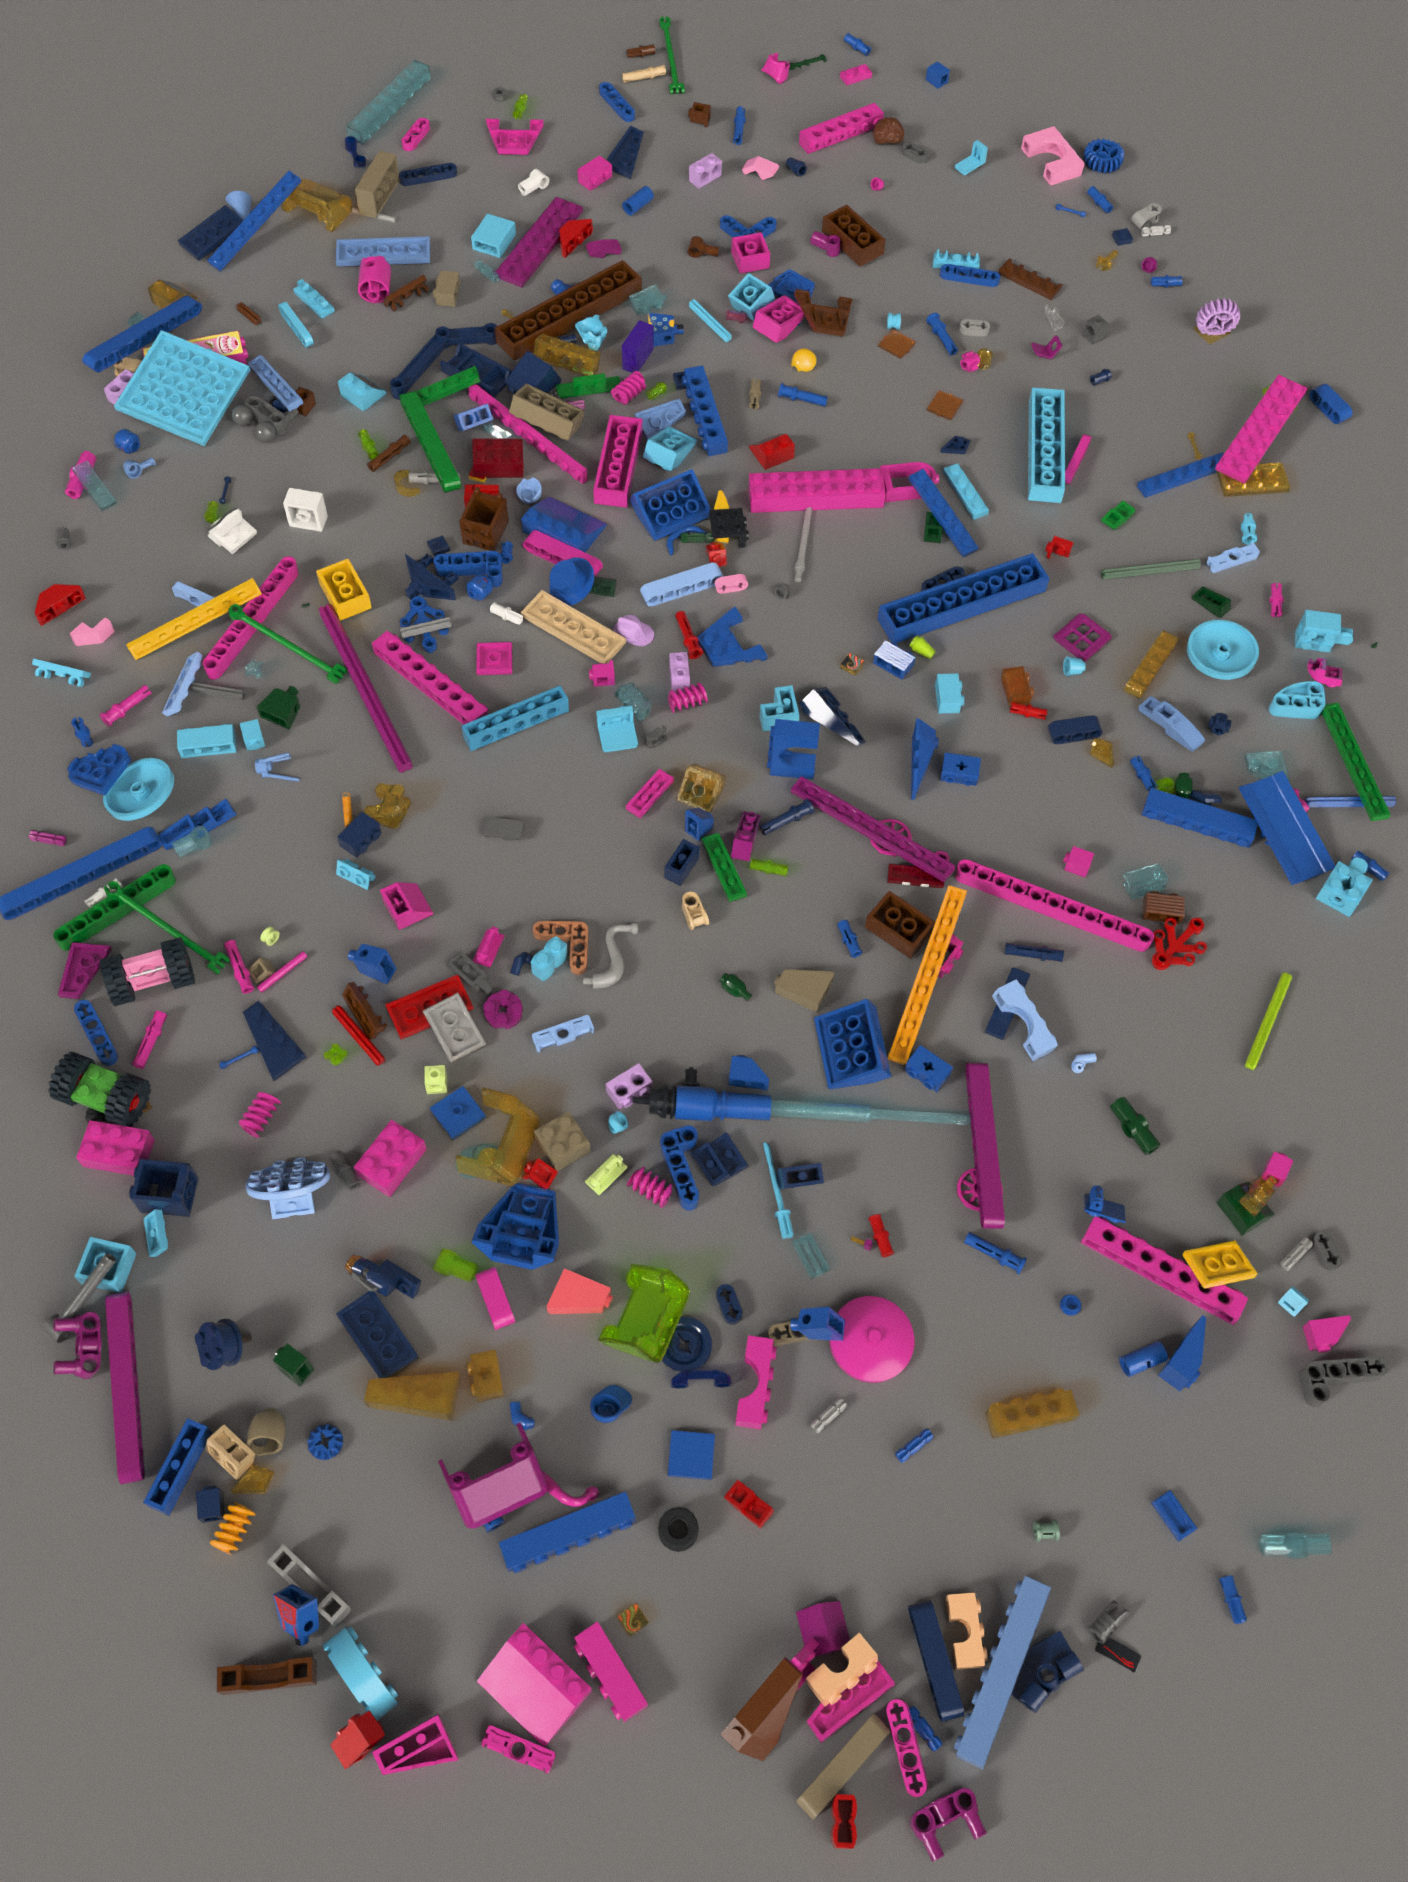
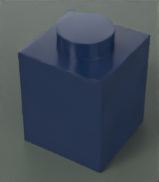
M217 1486L203 1487L202 1491H197L198 1520L202 1523L223 1520V1515L225 1514L223 1491L217 1488Z

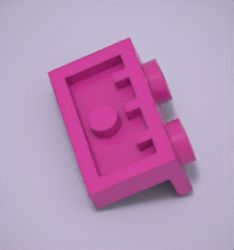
M813 1637L790 1661L803 1673L798 1689L804 1684L806 1678L816 1670L810 1661L816 1656L813 1651L819 1643Z

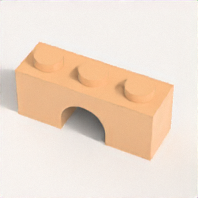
M975 1593L947 1595L945 1597L948 1622L956 1621L962 1623L968 1633L965 1642L954 1643L951 1646L954 1670L982 1668L985 1666V1662L988 1661L986 1647H982L981 1637H984L983 1623H979L978 1613H981L980 1601L976 1599Z
M860 1633L842 1647V1654L849 1662L846 1670L835 1673L830 1671L823 1663L806 1678L807 1685L824 1707L829 1703L831 1705L835 1704L842 1696L840 1693L846 1688L852 1689L860 1681L858 1678L864 1673L869 1674L877 1667L878 1655Z

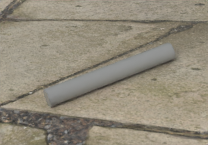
M352 208V213L361 215L359 214V208ZM378 213L377 218H375L393 223L397 220L394 216Z

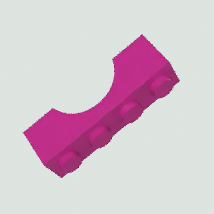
M748 1335L744 1362L755 1370L758 1376V1386L752 1394L739 1399L735 1426L761 1430L762 1423H767L768 1410H764L765 1401H770L771 1389L767 1388L768 1380L772 1381L774 1368L770 1367L771 1359L775 1360L777 1347L773 1346L774 1339Z

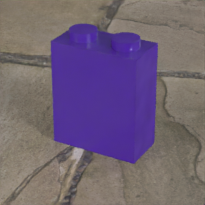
M639 320L622 344L623 370L631 373L639 371L654 350V325Z

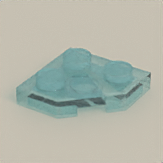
M1282 751L1246 753L1244 758L1248 772L1259 780L1283 771L1290 782Z

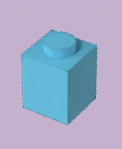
M258 719L240 723L247 751L265 747Z

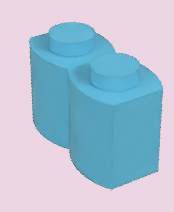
M557 936L550 939L546 943L544 950L539 951L532 958V974L541 981L548 979L554 973L555 968L566 961L568 956L567 944Z

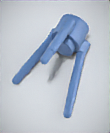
M289 753L255 760L257 774H262V778L271 777L289 781H300L299 778L269 773V771L273 770L272 763L291 759Z

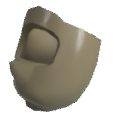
M267 1408L253 1417L249 1426L246 1445L255 1453V1456L274 1454L283 1448L286 1432L285 1418L274 1408ZM257 1438H269L267 1445L263 1447L254 1445L252 1441Z

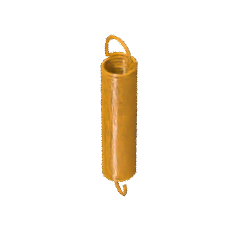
M350 794L349 797H343L342 795L345 827L353 821Z

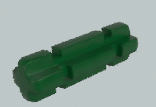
M707 532L706 534L681 533V543H688V541H691V543H704V541L711 543L714 541L712 532Z

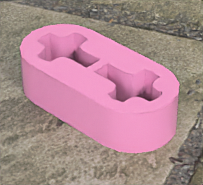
M744 574L724 576L715 581L716 590L721 594L741 591L748 586Z

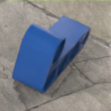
M497 551L439 554L433 560L436 575L439 577H446L453 571V575L457 574V576L487 575L494 588L501 586L503 583L501 555Z
M689 1125L664 1133L660 1138V1150L680 1205L683 1209L691 1211L698 1206L699 1193L684 1152L695 1148L698 1134L697 1130ZM686 1135H690L693 1137V1139L685 1140L683 1137ZM670 1141L673 1142L674 1145L668 1147L665 1145V1143ZM677 1159L680 1160L681 1163L675 1165L672 1164L671 1161ZM684 1177L688 1181L685 1183H680L678 1179ZM686 1191H688L689 1197L693 1199L692 1201L686 1198Z

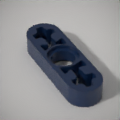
M959 566L950 568L924 581L921 591L941 585L939 580L942 579L950 582L965 577V570Z

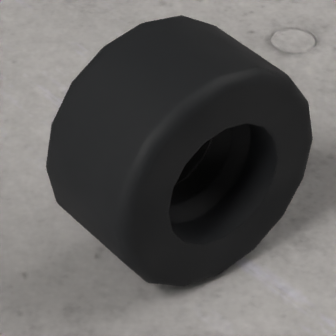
M682 1507L671 1508L666 1511L661 1517L658 1527L661 1542L669 1550L676 1552L686 1551L692 1547L697 1540L699 1532L698 1520L695 1515ZM675 1521H682L687 1526V1533L682 1538H675L670 1533V1526Z

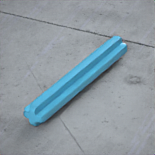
M695 299L689 302V307L725 342L731 341L732 335Z

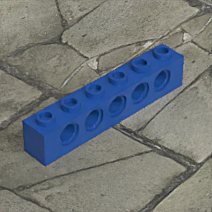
M704 366L684 369V376H682V383L687 388L686 396L687 399L690 398V409L695 413L694 421L699 426L698 434L703 439V450L707 451L708 456L727 453V437Z

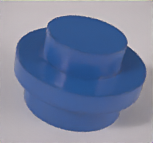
M1065 1295L1060 1301V1308L1064 1314L1074 1316L1081 1310V1302L1075 1295Z

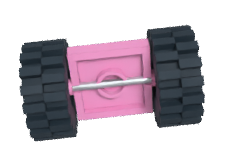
M182 937L161 942V949L131 958L123 959V956L118 954L100 959L101 974L103 975L105 988L113 1006L135 1001L134 991L171 981L174 989L195 984L193 968Z

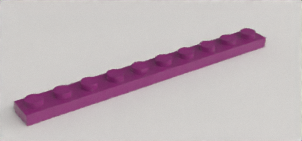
M801 776L792 786V794L803 800L808 799L814 807L945 883L955 870V865L804 777Z

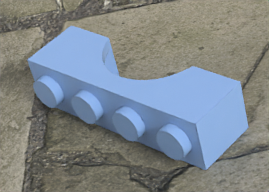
M1017 979L998 988L994 992L992 997L1002 1012L1015 1013L1026 1023L1028 1036L1023 1047L1032 1061L1051 1053L1058 1046L1055 1036L1049 1032L1045 1020L1039 1016L1034 1003L1029 1000L1024 987L1019 984Z

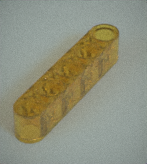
M1163 630L1127 682L1124 691L1140 699L1173 651L1179 637Z

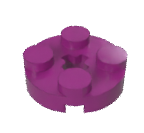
M501 990L492 994L483 1005L485 1019L493 1028H513L522 1018V1002L518 996L510 993L508 990ZM507 1007V1013H499L500 1008Z

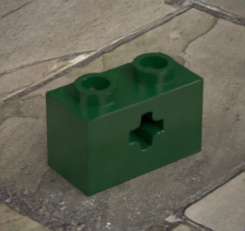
M288 1343L284 1347H280L274 1355L273 1362L279 1371L299 1387L314 1371L309 1360Z

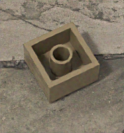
M569 1111L534 1131L537 1144L551 1166L557 1171L591 1152L590 1142Z

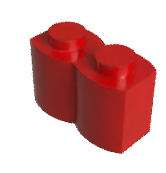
M836 1794L831 1804V1814L834 1820L831 1829V1842L834 1849H853L857 1840V1829L854 1823L857 1814L856 1798L854 1795Z

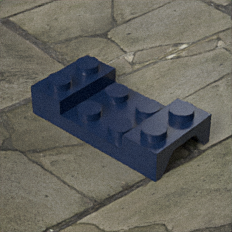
M461 343L458 344L455 355L448 362L443 360L440 362L441 372L449 376L476 366L481 380L476 385L493 398L506 386L505 381L512 372L507 367Z

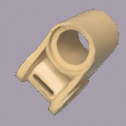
M125 357L112 365L115 367V376L117 377L125 369L135 373L142 361Z
M695 892L685 893L682 898V910L689 929L694 930V927L703 924L709 925L707 913L702 906L699 896ZM687 902H693L695 904L688 905Z

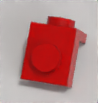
M711 542L710 545H705L706 553L709 556V563H717L719 567L727 565L726 549L722 543Z

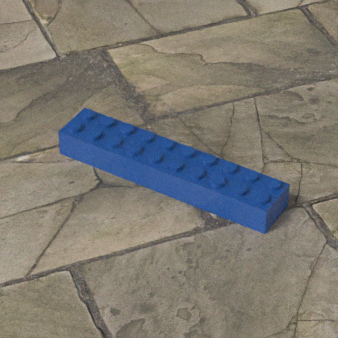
M1034 553L880 605L877 619L891 643L896 644L917 635L928 633L1045 592L1049 576Z

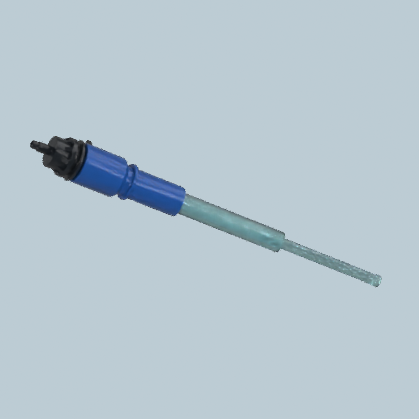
M694 1067L685 1070V1082L681 1086L677 1085V1089L675 1085H672V1089H668V1085H663L659 1088H651L650 1097H633V1103L649 1105V1114H657L666 1119V1115H670V1119H673L675 1115V1119L712 1121L715 1117L720 1118V1120L734 1118L770 1121V1117L864 1123H869L870 1119L969 1125L970 1115L878 1110L870 1109V1105L771 1099V1095L725 1092V1090L716 1092L711 1087H700V1084L697 1083V1069H694Z

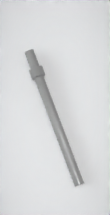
M811 507L805 510L798 561L795 563L794 569L796 571L795 582H801L802 573L805 571L804 560L812 515Z

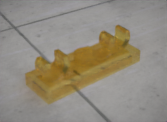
M1272 1175L1266 1181L1260 1176L1239 1202L1253 1216L1257 1215L1274 1194L1275 1190L1272 1187L1278 1181Z

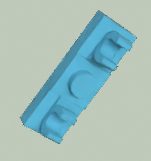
M937 249L936 253L934 252L933 268H941L944 264H952L979 269L980 257L978 253H976V256H970V252H968L966 256L962 254H948V250L945 253H939L940 249Z
M303 279L297 281L298 286L293 289L294 293L320 318L323 319L335 312L334 307L307 282H304Z
M33 659L32 665L39 666L35 671V676L41 677L44 671V678L50 679V670L55 671L57 676L66 677V674L72 675L68 679V684L74 685L77 679V686L80 687L84 685L83 677L90 679L91 676L90 672Z

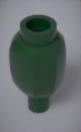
M1179 773L1175 781L1176 796L1188 799L1193 789L1192 778L1189 777V773Z
M725 973L719 980L722 988L730 995L743 997L747 1001L752 997V994L746 991L745 983L734 974Z

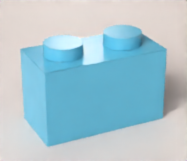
M958 673L937 674L935 690L938 714L960 713L961 706H964V695H961L962 681H959Z

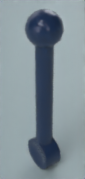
M229 476L224 478L225 486L222 498L219 499L221 504L226 502L225 496L228 484L231 483V477Z

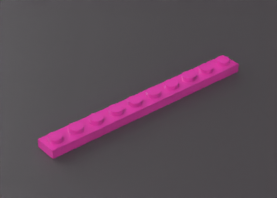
M475 384L468 387L469 397L472 401L477 402L479 405L488 403L494 418L499 419L506 427L512 429L516 435L521 436L529 445L534 446L541 454L543 453L551 462L560 466L573 479L578 480L582 484L587 482V469L525 421L509 413L508 408Z

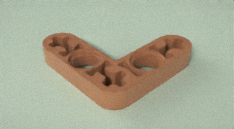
M538 921L533 925V935L537 940L549 941L557 936L562 941H570L571 972L575 975H582L586 972L588 961V926L586 923L580 921ZM560 927L566 930V932L561 935L557 934L555 931L557 928ZM540 928H544L543 933H539ZM578 929H582L581 939L578 938ZM580 944L585 948L583 951L577 952L574 950V947ZM577 958H580V968H576Z

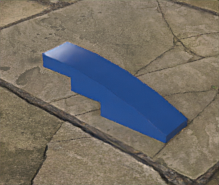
M225 798L211 809L206 806L192 817L187 814L158 834V837L164 848L169 850L208 833L237 814L231 803Z

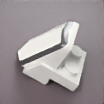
M238 508L225 513L208 528V537L219 547L223 546L231 554L235 553L257 534V530L242 518V511Z

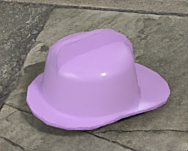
M634 615L619 617L613 629L615 633L626 638V642L636 646H646L654 639L652 628L640 622Z

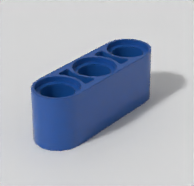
M1322 384L1310 390L1309 398L1311 402L1334 424H1339L1352 417L1351 407L1329 385Z

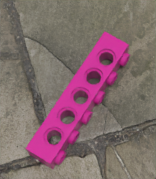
M876 103L869 104L801 130L799 144L807 154L874 129L876 123L884 118V112Z

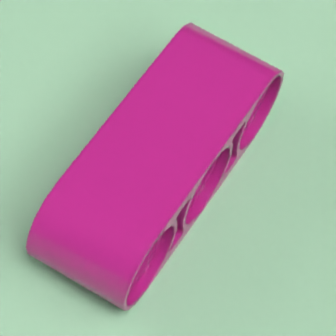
M492 1267L476 1273L475 1276L495 1330L515 1323L496 1268Z

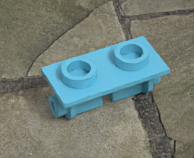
M348 859L337 860L336 875L366 890L369 889V882H373L376 878L373 871L363 867L359 869V865Z

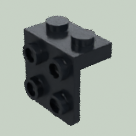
M743 509L710 510L709 519L712 537L715 539L737 537L739 548L746 547V540H749V531L745 528L747 527V519L743 516Z

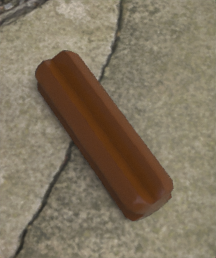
M243 302L236 305L237 310L253 324L258 325L261 323V317Z

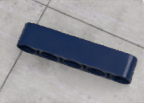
M931 1600L908 1605L910 1619L938 1717L941 1722L964 1717L963 1705Z

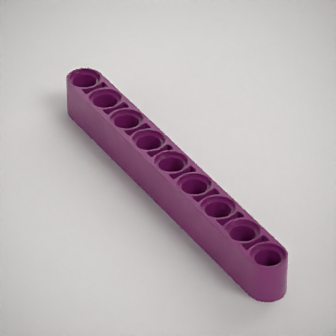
M967 1062L965 1073L980 1224L982 1229H1003L1005 1215L988 1063Z
M129 1291L106 1295L105 1298L117 1474L121 1485L145 1479L133 1311Z

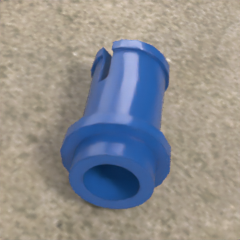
M509 541L503 542L502 552L500 553L501 562L504 564L510 563L513 559V544Z

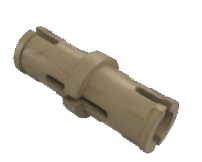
M756 378L751 380V389L749 390V407L753 409L754 404V410L759 408V398H761V381L758 378L757 384L755 383Z

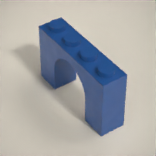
M775 719V726H771L767 762V768H770L771 776L800 778L802 776L805 779L813 780L816 754L796 753L787 750V748L817 749L820 723Z

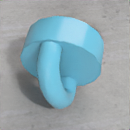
M616 1111L609 1117L608 1128L611 1133L616 1134L628 1128L626 1116L619 1111Z

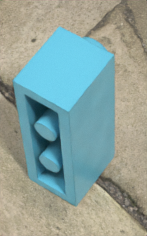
M232 724L177 730V749L181 758L236 753V733Z

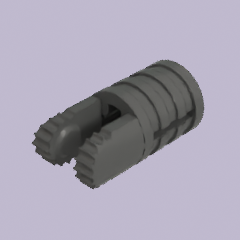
M1112 1600L1096 1621L1087 1629L1089 1634L1100 1644H1104L1106 1639L1112 1635L1114 1630L1130 1614L1129 1611L1123 1609L1113 1619L1111 1615L1118 1606L1115 1600Z

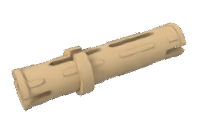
M665 65L649 66L646 69L622 73L623 83L646 78L654 79V77L666 75Z

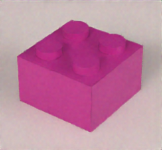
M762 232L732 238L731 253L740 274L769 268L770 252Z

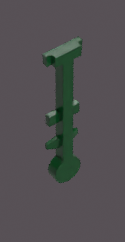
M821 54L816 58L790 63L789 70H794L796 67L802 68L801 66L803 65L810 66V63L821 60L827 62L824 54Z

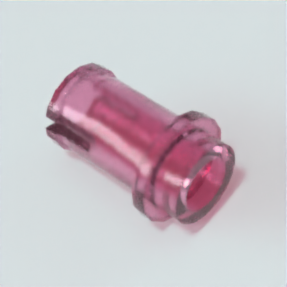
M727 310L726 320L738 321L740 324L742 322L745 323L747 314L744 311Z

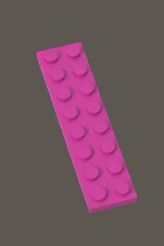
M1278 374L1216 465L1215 470L1245 484L1308 388Z

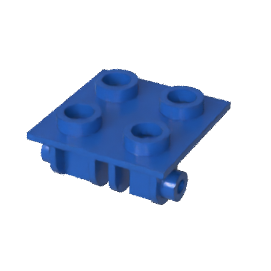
M1095 1185L1091 1188L1089 1195L1084 1194V1211L1094 1217L1102 1216L1114 1223L1126 1222L1125 1206L1104 1200L1103 1188L1101 1186Z

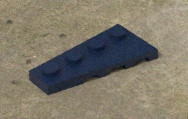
M633 126L628 128L606 159L612 164V171L631 179L642 142L643 131Z
M257 1001L243 1011L273 1081L306 1058L303 1051L260 1001Z

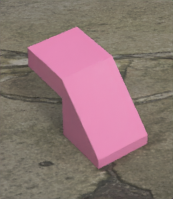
M757 156L747 160L742 171L744 174L757 171L760 178L765 180L774 176L779 165Z
M104 618L93 629L82 622L70 633V636L76 646L103 643L115 631L110 620Z

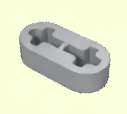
M965 319L961 321L959 330L963 335L987 336L990 324L984 320Z

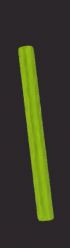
M1286 972L1282 973L1246 1060L1245 1067L1250 1070H1254L1258 1064L1291 982L1292 975Z

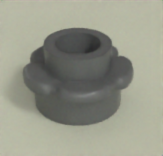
M776 584L774 593L779 599H785L790 595V588L787 584Z

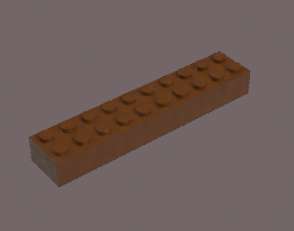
M621 260L495 327L496 343L516 361L523 357L527 351L532 352L542 347L545 340L558 338V336H562L575 329L577 322L583 321L587 317H593L595 314L601 315L642 293V277L624 260Z

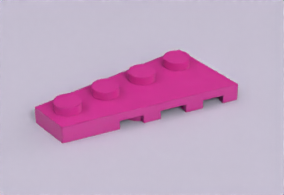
M879 1661L876 1662L877 1667L871 1673H864L858 1678L860 1681L850 1690L846 1688L840 1693L842 1696L835 1704L831 1705L829 1703L824 1707L820 1703L807 1720L808 1726L820 1743L828 1739L895 1686V1682Z

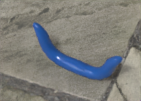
M693 525L683 527L674 532L667 539L670 556L674 553L673 541L681 537V533L696 532L706 534L707 532Z

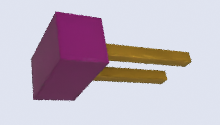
M851 1236V1241L864 1245V1249L868 1251L871 1250L873 1246L872 1240L866 1239V1241Z

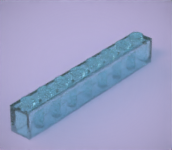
M414 60L346 126L348 139L364 145L431 79L429 65Z

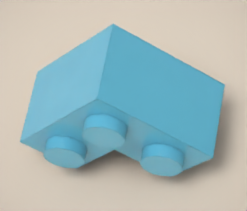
M792 685L776 687L774 690V703L760 705L759 717L763 732L770 731L771 726H775V719L799 721V711Z

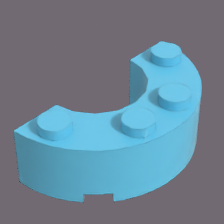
M345 1626L322 1646L329 1653V1659L358 1702L362 1703L366 1708V1712L371 1711L376 1721H378L399 1704L395 1699L398 1694L391 1684L386 1686L379 1677L382 1672L374 1661L371 1664L365 1657L368 1651L361 1642H356L359 1636L352 1626L349 1628Z

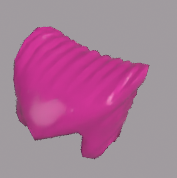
M771 53L761 71L769 74L777 83L782 84L788 77L790 62L787 65V61H778V53H774V55Z

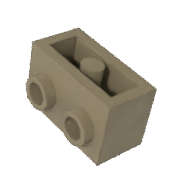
M440 270L439 277H436V288L433 289V298H436V305L456 306L461 285L459 272Z

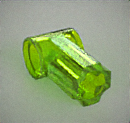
M444 1248L441 1250L433 1266V1270L442 1275H452L470 1283L474 1280L478 1269L477 1264L462 1259L453 1251Z

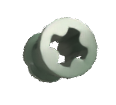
M1052 1520V1522L1045 1523L1034 1521L1033 1533L1035 1541L1040 1542L1041 1539H1054L1058 1541L1060 1538L1058 1521Z

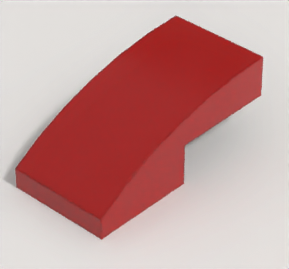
M738 1479L724 1496V1499L760 1529L774 1512L771 1506L757 1497L754 1491Z

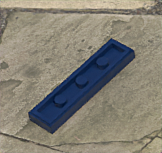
M1012 967L1005 985L1017 979L1019 984L1025 989L1030 974ZM996 1004L985 1033L1003 1040L1014 1013L1002 1012Z

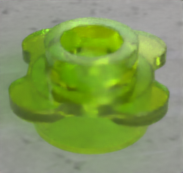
M1164 777L1156 781L1160 791L1175 794V783L1171 778Z
M337 1043L332 1044L331 1049L324 1053V1058L329 1059L334 1066L341 1064L348 1056L347 1050L341 1049Z

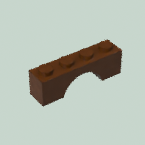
M313 1657L288 1659L283 1662L265 1665L217 1667V1693L221 1695L317 1685V1660Z

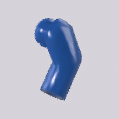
M511 1402L512 1423L515 1426L521 1423L524 1430L532 1429L535 1425L534 1419L521 1412L520 1402Z

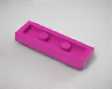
M659 768L626 804V810L641 819L671 786L674 778Z

